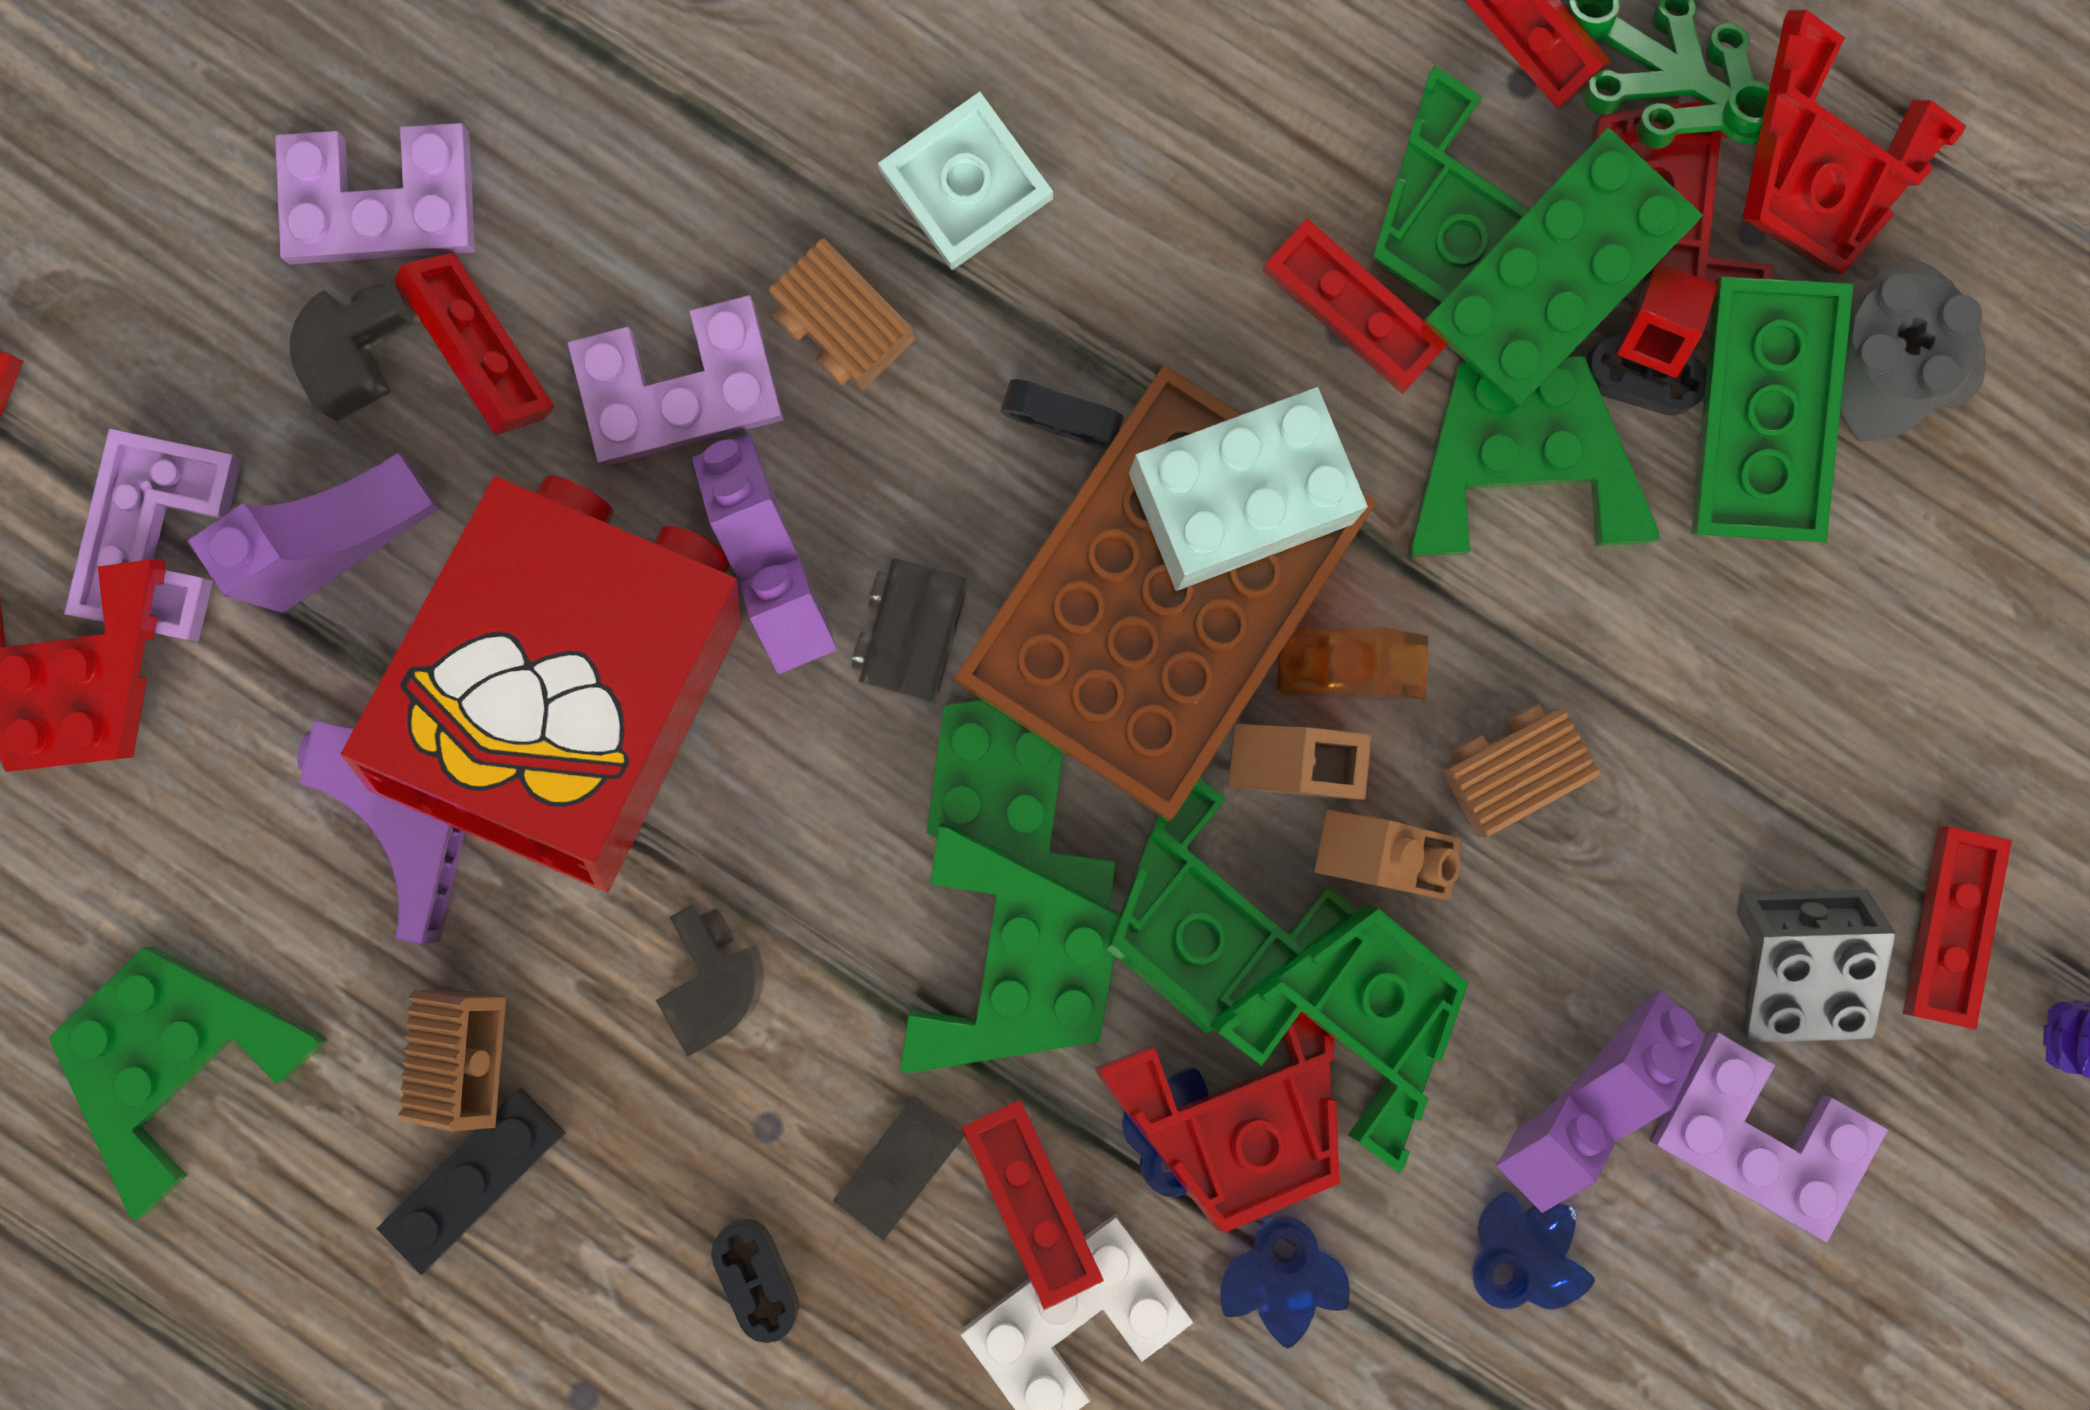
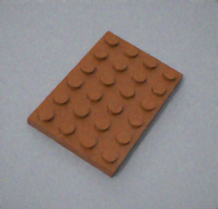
M1163 365L954 677V682L1170 822L1377 502L1363 494L1368 507L1353 525L1176 591L1129 476L1133 460L1138 453L1241 416V414Z

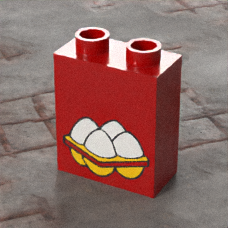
M494 476L340 755L368 791L605 893H609L742 624L737 578L726 574L730 563L724 551L710 540L690 530L676 526H664L660 529L654 543L610 525L609 522L614 514L611 506L595 492L572 480L559 476H545L536 493Z

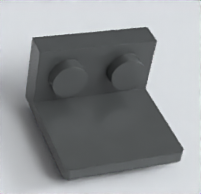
M1868 890L1740 893L1737 916L1757 951L1744 1024V1033L1748 1041L1851 1040L1874 1037L1896 933Z

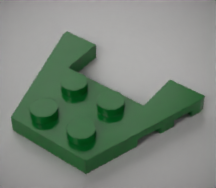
M1434 66L1428 75L1407 149L1374 251L1373 262L1439 306L1530 209L1445 154L1479 106L1482 96L1437 66Z
M1585 356L1567 357L1517 409L1468 363L1459 364L1454 369L1435 443L1436 449L1431 469L1420 501L1421 507L1415 531L1411 536L1408 547L1409 558L1465 555L1470 551L1465 489L1590 482L1596 547L1648 544L1659 540L1657 525Z
M982 699L944 706L927 833L937 838L939 823L949 824L989 848L992 846L1008 854L1013 860L1044 876L1049 875L1110 907L1116 861L1050 852L1063 752Z
M1200 777L1172 821L1168 822L1156 814L1107 950L1201 1030L1208 1033L1213 1030L1209 1026L1217 1016L1358 910L1328 886L1318 894L1288 934L1187 849L1188 845L1226 800Z
M939 823L930 885L994 894L996 898L976 1018L971 1019L910 1009L900 1072L913 1073L1100 1042L1114 955L1107 950V946L1120 912L1049 875L1044 876L1013 860L1008 854L992 846L989 848L949 824Z
M1367 904L1217 1016L1209 1027L1251 1060L1262 1066L1300 1012L1305 1014L1385 1079L1384 1085L1348 1136L1386 1166L1400 1174L1410 1154V1151L1404 1147L1414 1119L1421 1121L1429 1099L1423 1092L1435 1059L1442 1061L1468 982L1382 910Z
M154 946L142 948L49 1037L124 1207L134 1221L146 1216L187 1176L144 1130L143 1126L233 1039L275 1084L286 1081L327 1041L318 1032L308 1027H299L280 1017L278 1011L261 1002L254 1003L223 987L224 983Z

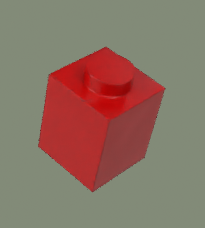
M1658 262L1633 306L1617 355L1677 378L1704 332L1718 285Z

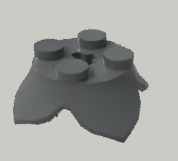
M1912 259L1893 261L1883 266L1874 279L1851 283L1853 284L1840 415L1858 441H1874L1898 436L1917 426L1935 408L1943 406L1952 409L1966 404L1979 391L1984 381L1986 363L1985 345L1978 326L1982 318V311L1975 299L1962 295L1953 282L1933 266ZM1902 331L1908 334L1913 341L1914 351L1911 353L1905 351L1906 341L1897 336Z

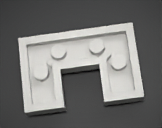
M1116 1213L1084 1236L1104 1279L1102 1283L1043 1311L1028 1278L961 1329L962 1338L1015 1410H1079L1090 1402L1088 1392L1054 1346L1101 1310L1105 1311L1141 1362L1194 1323L1192 1316Z

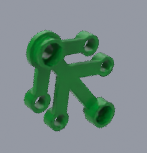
M1619 0L1568 1L1567 10L1594 41L1600 38L1653 71L1619 74L1611 70L1598 71L1590 78L1584 93V103L1590 111L1599 115H1610L1620 108L1622 101L1691 95L1706 105L1674 109L1663 103L1648 106L1644 110L1636 128V134L1640 142L1647 147L1660 149L1668 146L1676 134L1722 131L1736 142L1758 144L1770 86L1753 79L1746 53L1749 36L1742 27L1732 23L1718 25L1712 31L1705 47L1707 59L1713 65L1723 68L1726 82L1724 84L1707 73L1693 20L1696 12L1694 0H1659L1653 14V23L1660 32L1669 36L1672 51L1616 17L1619 11ZM1668 11L1678 12L1681 16H1674ZM1720 43L1730 44L1734 49L1726 48ZM1597 90H1607L1611 92L1613 96H1605ZM1652 122L1660 123V124H1662L1666 129H1665V130L1657 129V128L1653 127L1650 123H1652Z

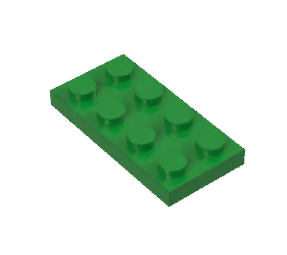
M1608 127L1426 318L1424 323L1517 409L1701 219L1703 214Z
M1734 277L1717 278L1715 284L1718 286L1713 301L1691 534L1827 543L1853 284Z

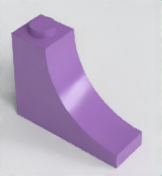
M396 453L363 474L310 497L266 506L243 503L187 541L224 596L284 613L440 507L407 458L400 453Z
M314 721L312 731L303 737L298 750L297 764L298 768L302 770L299 784L329 794L347 805L365 821L381 842L392 866L398 891L399 914L395 939L416 944L440 941L465 832L368 791L340 755L354 728Z

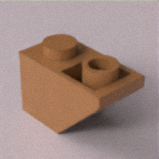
M1234 724L1228 787L1347 801L1365 800L1372 734L1308 727Z
M1326 810L1314 873L1451 901L1453 885L1460 872L1461 862L1459 854L1462 839L1391 820Z

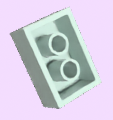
M1318 387L1135 455L1129 472L1176 591L1353 525L1368 507Z

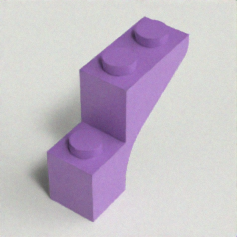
M750 434L735 440L726 439L718 441L709 446L704 453L692 457L709 523L740 583L749 618L778 675L836 651L837 647L826 614L802 564Z
M1661 989L1652 994L1639 1005L1578 1079L1559 1098L1535 1117L1517 1127L1496 1166L1542 1213L1596 1183L1617 1141L1672 1110L1706 1034L1697 1026L1693 1017L1686 1010L1678 1007Z

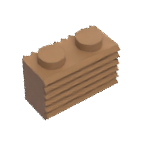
M825 238L819 240L815 247L809 249L807 254L801 257L797 264L792 266L788 273L782 275L779 281L774 283L769 289L773 300L778 306L772 313V316L797 342L806 335L819 347L822 353L815 358L816 361L841 387L850 380L860 391H863L915 341L913 328Z
M1536 704L1506 720L1505 723L1510 732L1495 741L1488 743L1486 737L1482 734L1450 751L1455 762L1440 771L1477 837H1489L1600 776L1599 768L1594 764L1592 756L1588 753L1586 745L1581 741L1580 734L1575 730L1573 722L1569 719L1568 713L1563 707L1544 713L1540 704Z
M464 990L413 991L408 996L412 1005L407 1009L409 1017L406 1025L409 1032L404 1037L409 1043L403 1049L408 1056L402 1062L407 1069L401 1075L404 1079L400 1088L403 1097L399 1103L403 1109L398 1114L399 1118L404 1122L449 1131L495 1128L507 996Z

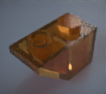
M1385 627L1294 630L1278 655L1276 694L1366 700L1426 699L1428 636Z

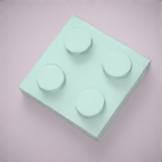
M981 92L975 94L878 163L881 174L951 270H954L1053 200V190Z

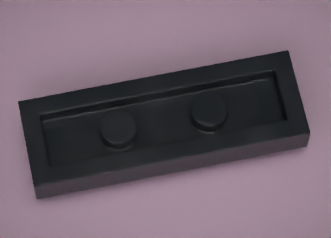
M523 1088L516 1090L497 1109L495 1128L477 1129L376 1229L422 1275L504 1196L566 1132Z

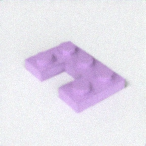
M463 123L400 127L403 188L348 192L346 139L338 131L275 135L280 258L291 265L443 255L452 252L455 254L475 253L470 137L468 129Z
M750 295L689 311L705 371L647 386L634 333L629 327L567 342L597 462L602 467L784 420L757 312Z
M109 429L64 614L104 622L98 566L148 559L154 560L166 507L215 518H222L228 514L242 459L232 454ZM166 570L164 584L155 585L150 614L158 616L155 633L199 642L213 581Z
M1710 1031L1693 1062L1672 1110L1665 1113L1650 1142L1827 1243L1888 1129L1836 1099L1822 1094L1793 1149L1745 1122L1775 1065L1724 1035Z

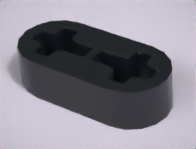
M1614 335L1604 339L1589 352L1586 358L1601 395L1660 414L1675 416L1685 413L1694 407L1705 395L1706 368L1698 359L1691 355L1680 372L1682 373L1681 383L1684 386L1690 387V390L1685 391L1676 399L1670 397V385L1652 379V376L1663 379L1669 377V375L1624 357L1621 358V365L1638 371L1640 374L1625 372L1616 381L1609 378L1610 367L1601 364V360H1607L1615 352H1618L1623 335Z
M1018 379L1010 380L1000 409L1003 415L1017 422L1108 449L1120 431L1124 418L1119 412L1104 405Z
M743 1218L732 1221L722 1229L713 1243L711 1256L714 1268L744 1333L756 1342L771 1343L779 1341L789 1333L798 1317L800 1305L796 1290L774 1240L766 1227L752 1219ZM739 1234L744 1243L753 1240L757 1243L759 1249L751 1257V1263L756 1272L755 1275L750 1276L745 1262L741 1258L731 1261L728 1257L727 1252L734 1245L733 1235ZM761 1284L767 1299L771 1303L781 1300L785 1308L781 1310L777 1317V1325L772 1326L771 1321L767 1317L757 1320L753 1315V1312L760 1304V1296L755 1286Z

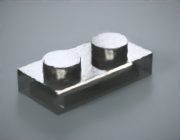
M914 1095L837 1193L833 1201L884 1241L963 1139V1133Z

